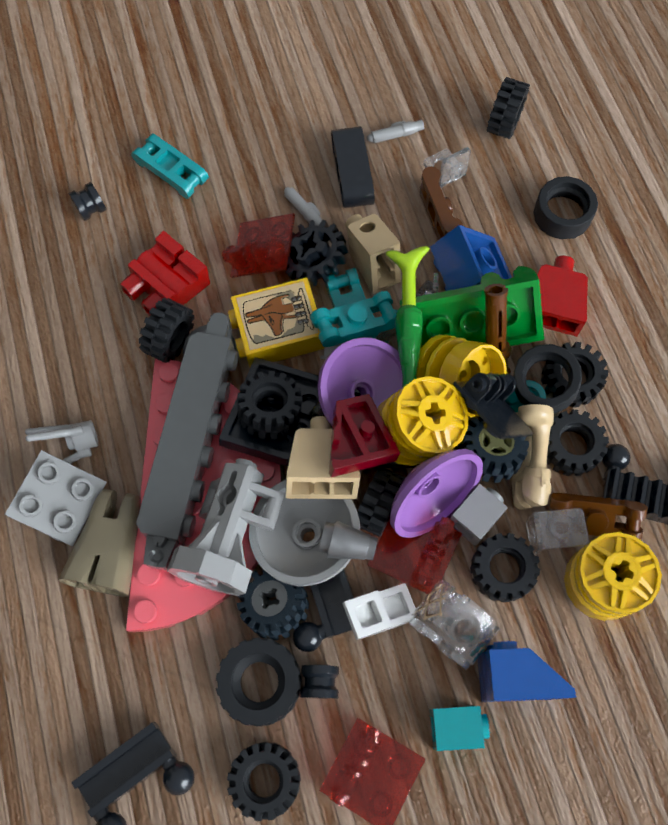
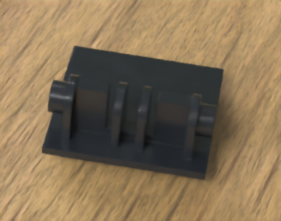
M477 373L469 381H455L453 383L461 393L460 395L463 397L466 406L479 414L484 420L482 422L484 428L492 436L499 439L532 436L534 434L505 401L516 388V381L512 375Z

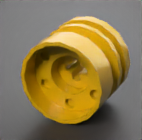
M439 334L429 339L420 349L416 379L431 376L443 379L454 386L453 383L455 381H469L477 373L507 374L505 359L501 351L495 346L478 341H467L464 338H456L451 335ZM467 407L468 417H480L475 410Z
M426 376L414 379L384 400L377 408L400 451L399 457L395 461L398 464L417 465L433 456L452 450L462 442L468 429L469 413L463 397L454 386L436 377Z
M615 532L599 536L574 553L566 565L564 583L567 595L577 609L588 617L605 621L622 618L638 612L651 604L660 591L662 573L657 557L647 544L633 535ZM614 567L617 568V569H618V571H617V576H619L620 578H622V580L617 581V580L615 579V578H616V572H614V571L611 570V569H613Z

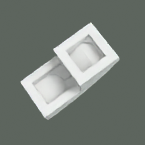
M406 583L380 592L377 590L342 603L356 640L393 629L419 618L417 612L413 614L416 608Z

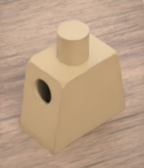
M359 214L349 217L345 223L348 234L349 253L372 294L401 282V269L386 256V252L389 250L400 252V242L377 214H371L365 218H362Z
M316 416L310 420V428H299L295 431L287 470L286 499H357L360 483L359 471L332 478L329 475L332 429L325 416Z

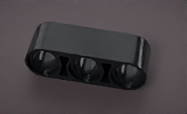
M362 127L331 130L332 148L343 208L373 205L375 203L374 186Z

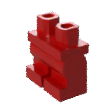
M164 230L155 238L156 244L151 249L144 251L137 260L134 259L128 264L130 274L120 283L123 293L133 301L144 292L149 294L141 302L142 308L149 316L151 308L156 309V303L158 301L162 302V298H169L184 305L211 284L207 266L188 250L184 251V247Z

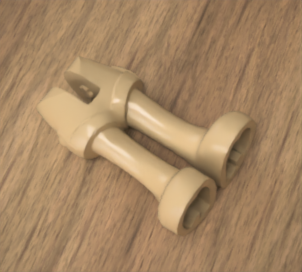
M523 405L516 412L534 433L532 436L525 438L524 441H529L527 456L518 472L511 477L514 506L519 510L547 505L549 495L551 494V469H547V451L550 430L554 422V411L552 407L547 405Z

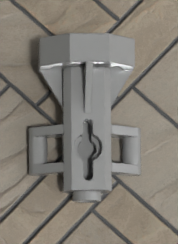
M238 458L235 463H226L221 477L210 483L199 517L205 519L200 535L188 547L180 545L174 550L167 572L183 581L212 591L234 596L245 594L252 575V571L246 567L242 546L247 525L251 524L273 531L285 495L282 492L261 485L264 475L257 470V465L254 462ZM257 496L268 499L262 516L252 513Z

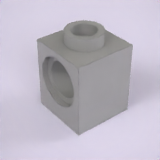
M479 484L454 512L448 524L476 546L508 507L503 503L504 499L498 492L489 487L485 489Z

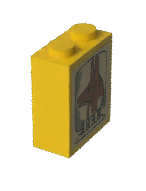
M308 278L231 296L234 309L228 310L232 329L239 328L241 338H237L235 341L240 358L247 357L249 368L255 357L276 362L325 348L322 346L318 336L320 333L319 329L315 328L310 320L311 313L317 310Z

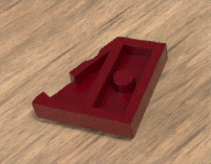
M370 394L336 401L333 410L329 475L331 478L397 461L400 451Z

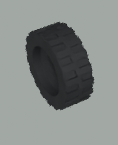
M259 637L240 642V645L235 648L232 647L227 652L228 655L225 659H222L219 665L221 667L219 673L216 674V681H218V688H216L217 696L220 697V704L223 709L229 713L231 718L241 722V724L256 727L271 725L285 718L295 707L300 696L302 683L299 665L286 647L272 639H261ZM257 662L269 664L274 668L278 676L276 692L271 698L263 702H255L248 699L241 688L243 672L248 666Z

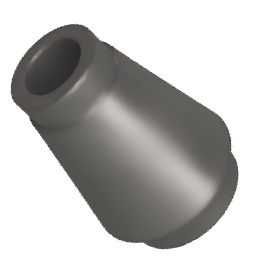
M338 520L335 523L325 522L319 552L328 554L327 558L368 559L373 561L378 538Z

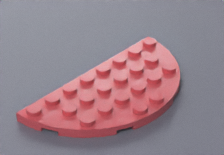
M155 359L140 494L141 504L182 362L170 360V362L164 363ZM231 383L228 401L221 404L219 412L222 415L221 429L219 434L213 435L210 447L214 449L213 460L210 468L204 469L201 480L205 482L204 494L201 502L195 503L193 516H196L195 529L192 537L186 538L184 545L186 547L201 533L205 519L199 517L210 483L221 477L226 463H235L238 458L252 461L257 465V470L264 475L261 483L262 486L272 488L282 482L280 464L219 446V437L240 392ZM257 496L252 513L262 497ZM248 524L242 540L246 567L253 572L258 562L250 546ZM138 528L126 631H153L175 626L177 623L206 613L230 596V594L212 591L183 581L167 572V570L151 568L143 564L147 537Z

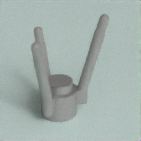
M92 420L69 425L46 426L25 430L27 435L25 439L28 442L65 437L69 450H77L76 453L63 459V461L69 464L81 458L92 456L90 448L99 445Z

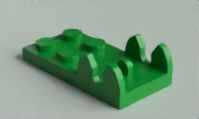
M518 266L513 271V277L510 279H502L499 274L488 272L482 276L481 284L417 296L416 306L422 311L423 315L421 348L429 339L439 334L464 338L467 341L485 342L484 290L485 287L491 284H502L508 288L506 341L510 346L544 340L540 282L536 272L529 267Z

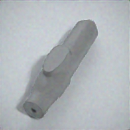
M423 120L395 122L388 128L372 131L367 136V140L375 144L402 136H409L417 131L424 130Z
M286 187L284 189V196L301 213L308 223H310V220H314L316 225L319 226L322 219L317 207L312 202L307 203L294 188Z

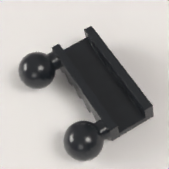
M621 444L607 446V453L602 459L604 466L607 468L603 477L605 485L602 497L641 502L648 507L646 519L668 525V484H663V480L660 479L651 481L648 476L636 477L633 472L621 473V470L625 469L630 463V452Z
M345 569L325 582L310 585L322 624L317 625L309 621L299 624L300 626L293 632V642L299 650L303 652L315 651L321 645L323 639L352 630L342 604L354 598Z
M152 722L71 783L74 789L79 788L90 808L88 813L91 818H94L96 825H127L125 818L121 814L110 812L108 807L132 791L151 774L157 772L162 767L164 770V788L167 792L176 796L183 795L191 789L195 775L188 763L176 759L175 756L177 755L158 724Z

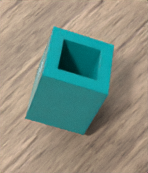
M480 706L429 709L433 750L449 751L485 748L484 739H489L490 729L487 714H481Z

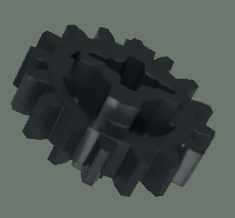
M310 220L309 227L304 228L300 224L298 225V233H288L291 240L281 243L285 251L280 252L278 256L282 260L280 266L291 281L308 278L314 287L317 286L318 279L322 278L327 283L329 281L328 274H339L337 265L346 264L343 255L349 253V250L345 244L347 242L345 237L334 223L329 226L326 220H322L319 226H317L314 220Z

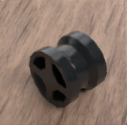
M91 182L85 184L84 189L79 192L73 190L68 193L84 221L90 219L91 214L95 212L102 213L107 210Z
M301 666V674L305 677V686L300 691V698H339V690L335 687V678L339 675V666Z

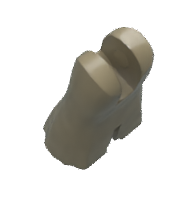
M103 489L98 494L86 524L58 579L61 583L75 588L129 597L138 530L136 522L141 507L139 495L127 493L123 498L118 518L112 519L117 503V492L115 490Z

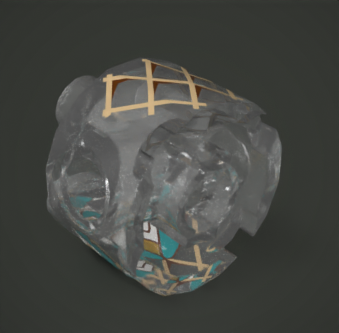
M439 579L411 614L413 617L408 623L425 638L427 637L435 643V647L447 658L455 661L464 670H467L470 665L472 666L499 632L500 627L496 626L497 623L465 594L461 596L459 593H452L455 587Z

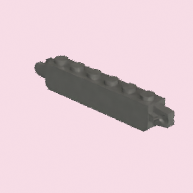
M222 312L210 315V322L207 323L205 333L196 332L189 336L136 525L141 533L147 537L143 564L151 568L167 570L174 550L180 545L184 546L186 538H191L195 529L196 516H193L195 503H200L203 498L205 482L201 480L204 469L210 468L213 460L214 449L210 446L213 435H218L221 429L222 415L219 412L222 402L226 403L229 398L230 382H227L229 373L236 370L238 363V351L234 350L231 339L232 328L229 325L230 321L228 315Z

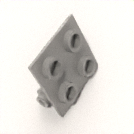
M41 450L5 515L49 535V537L59 542L73 546L90 514L95 499L107 482Z

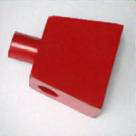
M561 255L555 258L554 266L541 265L537 274L540 282L543 328L577 337L587 320L588 277L583 273L573 271L575 263L573 258Z

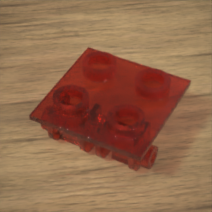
M291 213L240 223L236 246L230 245L222 252L223 260L226 263L229 262L232 266L230 277L235 278L286 270L295 214Z
M442 517L440 522H435L431 531L417 537L405 538L395 532L389 519L376 546L373 561L370 560L368 566L428 595L430 591L432 592L431 589L435 585V589L439 587L462 533L453 528L455 523L451 519ZM435 591L434 593H432V594H431V597L434 598V596H435V594H436L437 591Z
M357 718L319 791L329 796V799L337 805L348 808L373 825H393L426 759Z

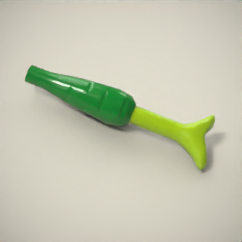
M428 246L415 248L405 254L396 250L386 252V256L395 262L402 271V306L396 312L395 318L397 347L402 371V388L416 379L423 315L422 311L416 306L415 273L421 259L430 249Z

